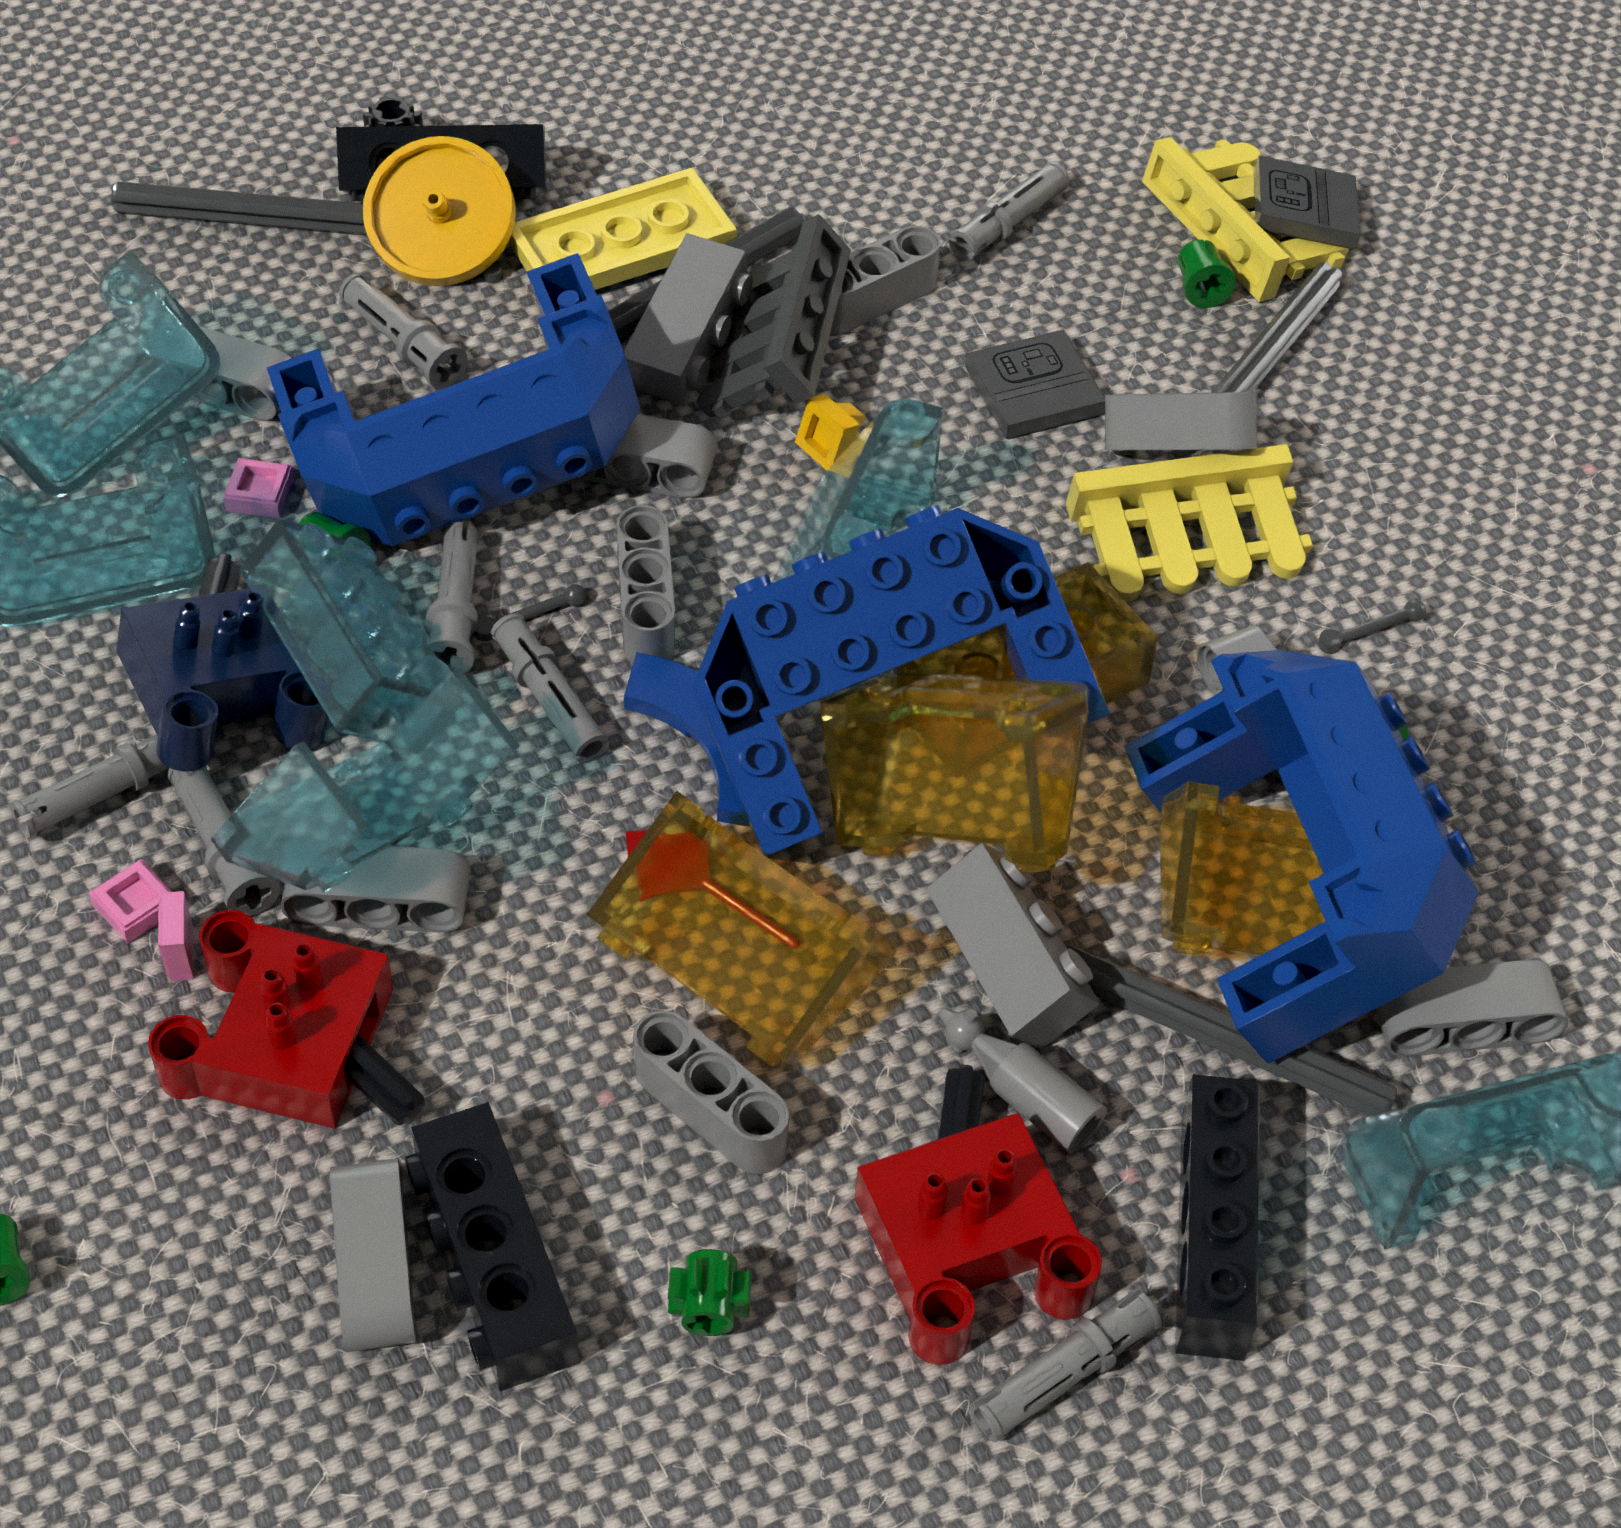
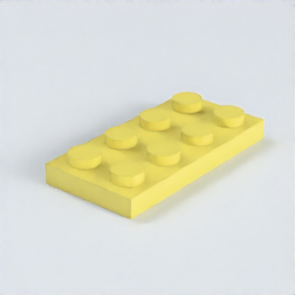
M692 167L516 221L508 243L526 271L578 253L594 290L669 267L686 233L725 244L737 237V229Z

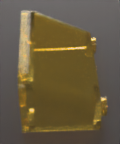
M901 673L873 679L820 703L837 845L860 847L865 855L882 856L898 851V843L906 841L913 836L1003 844L1005 860L1017 863L1018 869L1023 872L1050 870L1056 866L1057 860L1067 854L1089 715L1086 685L1064 681Z
M1188 781L1163 797L1160 816L1161 937L1173 942L1172 951L1182 955L1197 957L1210 956L1211 949L1260 956L1325 922L1309 885V881L1324 873L1297 813L1240 804L1241 797L1228 795L1218 801L1219 786Z
M676 791L589 910L587 916L604 927L597 939L628 960L636 950L752 1035L745 1047L775 1069H777L783 1059L795 1066L883 972L897 950L877 930L854 914L850 916L843 908L834 902H830L747 844L729 828L722 826L710 816H706L700 806Z

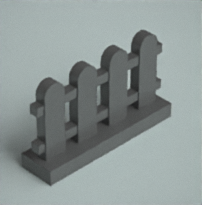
M820 214L802 222L797 244L793 246L791 252L767 264L761 261L753 265L751 271L748 272L753 278L752 289L747 302L743 306L738 305L739 308L735 309L731 317V329L727 339L729 344L719 348L710 358L709 370L719 380L707 386L697 399L698 407L708 417H717L721 420L730 416L733 408L758 397L762 401L772 397L774 390L780 387L796 404L815 396L851 249Z

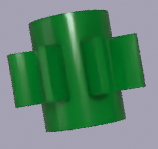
M716 1249L694 1251L686 1257L685 1269L679 1267L670 1268L668 1313L682 1314V1327L693 1334L702 1336L726 1334L734 1327V1316L739 1318L749 1317L751 1272L737 1271V1259L728 1252Z

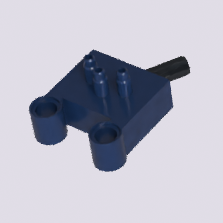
M221 553L219 558H210L208 560L198 596L121 608L116 652L158 736L156 747L158 758L171 769L182 772L196 771L205 767L210 762L217 723L274 713L272 724L274 737L284 746L296 750H309L318 747L324 741L334 695L332 683L314 669L270 585L237 590L242 571L241 565L231 561L232 556L227 553Z

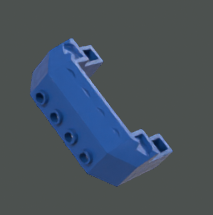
M576 253L527 271L541 317L537 318L547 347L546 351L356 421L344 391H337L319 348L267 367L281 413L278 414L301 476L318 512L343 525L347 523L356 524L368 532L370 540L394 546L410 539L421 537L453 522L472 518L482 512L520 498H525L538 491L605 467L641 407L625 354L605 302L601 295L597 296L579 254Z
M936 505L907 517L905 521L908 528L886 537L882 528L872 530L850 540L848 544L851 551L829 560L826 552L822 551L793 563L791 567L794 574L771 583L769 575L766 574L746 581L734 588L737 597L727 601L693 682V690L762 857L823 833L778 722L783 720L787 712L978 634L983 639L998 632L1043 742L1110 715L1038 541L960 508L942 514L940 506Z
M1284 650L1221 654L1212 659L1211 662L1224 689L1222 692L1124 746L1141 790L1171 826L1275 769L1278 770L1324 873L1309 881V885L1325 922L1217 978L1236 1029L1267 1064L1444 974L1479 894L1467 870L1477 864L1476 858L1459 829L1449 833L1444 821L1454 816L1452 810L1435 782L1427 786L1425 785L1421 774L1430 770L1429 764L1412 736L1403 740L1398 729L1406 726L1408 723L1390 691L1379 696L1356 662Z

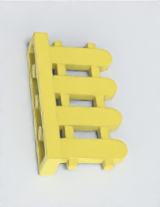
M1172 137L1155 140L1142 182L1198 240L1203 239L1204 242L1208 240L1216 246L1222 261L1231 267L1235 278L1258 302L1275 299L1284 275H1287L1291 280L1302 278L1304 270L1316 268L1317 265L1323 262H1328L1332 268L1342 267L1349 248L1300 238L1279 242L1277 239L1287 236L1266 232L1256 223L1255 211L1250 212L1248 210L1255 207L1254 167L1258 156H1261L1260 151L1255 146L1243 142L1230 144L1225 139L1216 141L1212 149L1191 153L1187 148L1183 149ZM1236 175L1239 177L1228 181H1219V179L1232 177Z
M1288 444L1074 473L1066 500V507L1070 521H1078L1081 535L1092 534L1100 564H1094L1092 569L1095 584L1106 582L1108 591L1114 599L1121 602H1131L1139 597L1144 584V577L1160 575L1164 587L1174 594L1190 592L1197 580L1198 569L1214 567L1217 578L1223 584L1232 587L1240 586L1247 581L1252 569V561L1267 559L1271 571L1280 578L1291 579L1298 576L1306 560L1305 554L1310 553L1313 544L1309 534H1298L1289 507L1293 506L1297 499L1294 487L1283 488L1293 465ZM1252 512L1261 541L1245 542L1236 513ZM1199 519L1207 545L1206 549H1191L1183 521ZM1145 526L1154 556L1138 558L1129 528Z

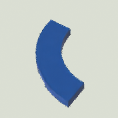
M636 652L624 694V710L654 717L672 726L689 738L693 737L707 754L709 765L717 782L719 793L717 822L750 827L694 693L693 682L698 672L674 661Z

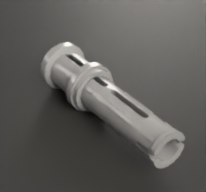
M354 273L343 281L339 291L340 299L396 345L399 358L407 365L420 368L424 372L425 379L432 387L443 389L455 384L462 377L468 363L467 353L459 345L454 343L448 344L440 337V331L433 323L426 320H415L394 300L371 283L364 274Z
M453 522L443 530L444 542L437 600L428 607L425 623L430 631V637L422 646L421 660L427 669L441 676L462 675L470 670L474 662L475 651L470 644V636L477 629L478 614L471 604L476 551L480 534L478 529L469 524L466 541L462 540L463 522Z
M207 765L193 771L194 775L189 776L187 771L182 772L169 768L168 779L179 794L207 848L204 865L211 877L220 880L225 889L224 903L227 909L239 910L249 916H254L267 910L276 902L280 895V885L274 874L263 869L259 861L261 849L254 837L240 832L207 770Z

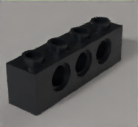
M543 124L336 127L339 191L352 192V201L364 202L367 186L377 170L379 159L384 152L397 150L419 139L436 136H448L467 140L485 151L491 148H499L505 151L509 161L505 175L511 186L514 199H535L536 189H547L545 126Z
M1192 1075L1182 1112L1176 1354L1244 1361L1257 1326L1259 1081Z
M489 1102L411 1127L415 1153L404 1157L415 1194L420 1195L428 1192L434 1210L426 1212L425 1219L436 1252L448 1249L455 1268L445 1271L456 1309L460 1311L469 1307L476 1324L475 1328L467 1330V1336L478 1370L482 1371L491 1367L499 1391H503L579 1364L576 1328ZM465 1184L479 1186L477 1190L467 1194L453 1192L457 1187ZM487 1240L502 1243L492 1251L483 1252L473 1249L480 1242ZM507 1298H516L525 1302L519 1308L511 1311H502L494 1307L498 1302Z

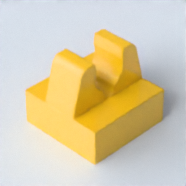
M826 394L814 396L808 399L795 443L829 473L845 469L851 450L857 445L858 440L856 436L860 424L865 422L866 416L851 403H835Z

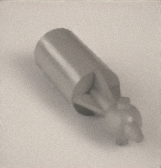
M945 1007L940 1009L938 1015L946 1027V1036L953 1045V1049L956 1052L973 1049L990 1080L989 1088L1069 1154L1080 1150L1093 1137L1107 1114L1106 1106L1026 1042L1015 1045L985 1035L983 1022L977 1016L976 1010L968 1008L965 1011L956 1012Z

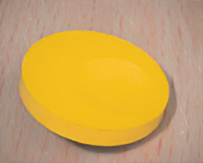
M448 136L419 139L394 151L374 172L367 186L363 202L365 230L380 259L399 276L411 282L428 286L458 284L484 272L505 250L513 232L516 216L514 195L499 163L478 145L467 140Z

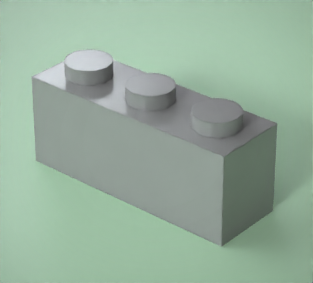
M686 233L623 351L636 391L686 406L693 390L703 387L710 369V358L716 346L722 347L726 343L731 329V317L737 305L743 306L747 302L752 289L753 278L747 271L744 250Z
M982 842L925 889L1011 1037L1043 1049L1100 1004L1088 984L1093 979V974L1081 956L1073 949H1067L1058 934L1063 929V925L1052 908L1043 900H1037L1029 887L1034 878L1026 864L1015 853L1009 851L1005 855Z

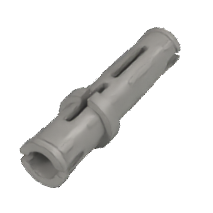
M1050 161L996 202H987L978 208L975 218L950 234L952 238L949 239V245L953 253L963 261H970L991 243H1000L1009 237L1016 224L1068 188L1066 184L1069 183L1070 179L1065 168L1060 163Z
M511 613L502 617L494 624L491 634L494 641L500 645L513 664L512 674L519 685L531 690L550 721L555 725L573 751L574 757L578 762L588 763L600 757L609 746L608 737L600 730L580 698L558 670L559 660L550 647L542 646L526 624L522 614Z
M157 734L133 747L129 743L116 747L113 750L114 756L25 798L11 802L10 809L14 819L36 809L40 810L39 815L18 824L22 833L27 838H31L36 833L127 788L137 791L148 786V778L170 768L163 764L157 756Z
M1133 1289L1128 1295L1117 1301L1115 1305L1092 1320L1082 1318L1071 1326V1334L1061 1340L1062 1342L1035 1358L991 1391L989 1390L978 1399L969 1403L971 1415L980 1430L987 1438L990 1437L991 1441L997 1442L1019 1423L1040 1411L1086 1376L1088 1377L1095 1371L1104 1373L1116 1365V1356L1137 1340L1142 1339L1161 1326V1317L1155 1305L1145 1293L1140 1294L1139 1289Z

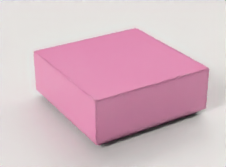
M238 458L223 496L225 511L280 519L295 479L293 466Z
M140 859L88 894L92 906L129 944L158 925V907L161 893L172 891Z
M184 891L161 893L159 898L158 947L166 975L170 977L171 981L193 979V923Z

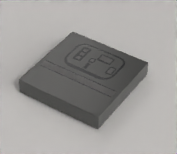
M1258 156L1254 167L1256 223L1264 231L1355 249L1361 235L1355 175Z
M1064 330L966 353L965 367L1006 439L1105 414V397Z

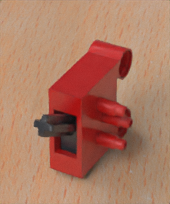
M224 910L206 919L200 928L199 940L209 979L216 988L224 992L234 993L214 1038L208 1037L207 1029L200 1020L189 1015H175L165 1018L151 1031L148 1040L149 1051L160 1087L167 1095L184 1100L204 1096L336 1129L351 1090L355 1085L394 1124H410L418 1118L419 1112L425 1106L424 1096L370 1046L394 990L388 954L258 924L248 914L239 910ZM232 950H238V951H236V952L227 953V952L232 951ZM186 1054L191 1055L187 1059L175 1060L179 1056H183Z
M963 1064L960 1068H951L946 1073L937 1140L858 1166L855 1201L910 1320L908 1332L910 1347L919 1358L935 1365L951 1364L960 1359L968 1349L975 1312V1302L970 1291L1038 1268L1033 1290L1037 1304L1045 1313L1053 1318L1062 1320L1075 1319L1085 1314L1093 1304L1102 1267L1099 1249L1090 1239L1079 1233L1019 1112L979 1126L985 1079L983 1074L973 1070L971 1065ZM1063 1270L1073 1272L1081 1280L1078 1282L1063 1281L1056 1277L1054 1272ZM933 1315H944L954 1320L956 1324L952 1327L941 1328L928 1322L927 1318Z

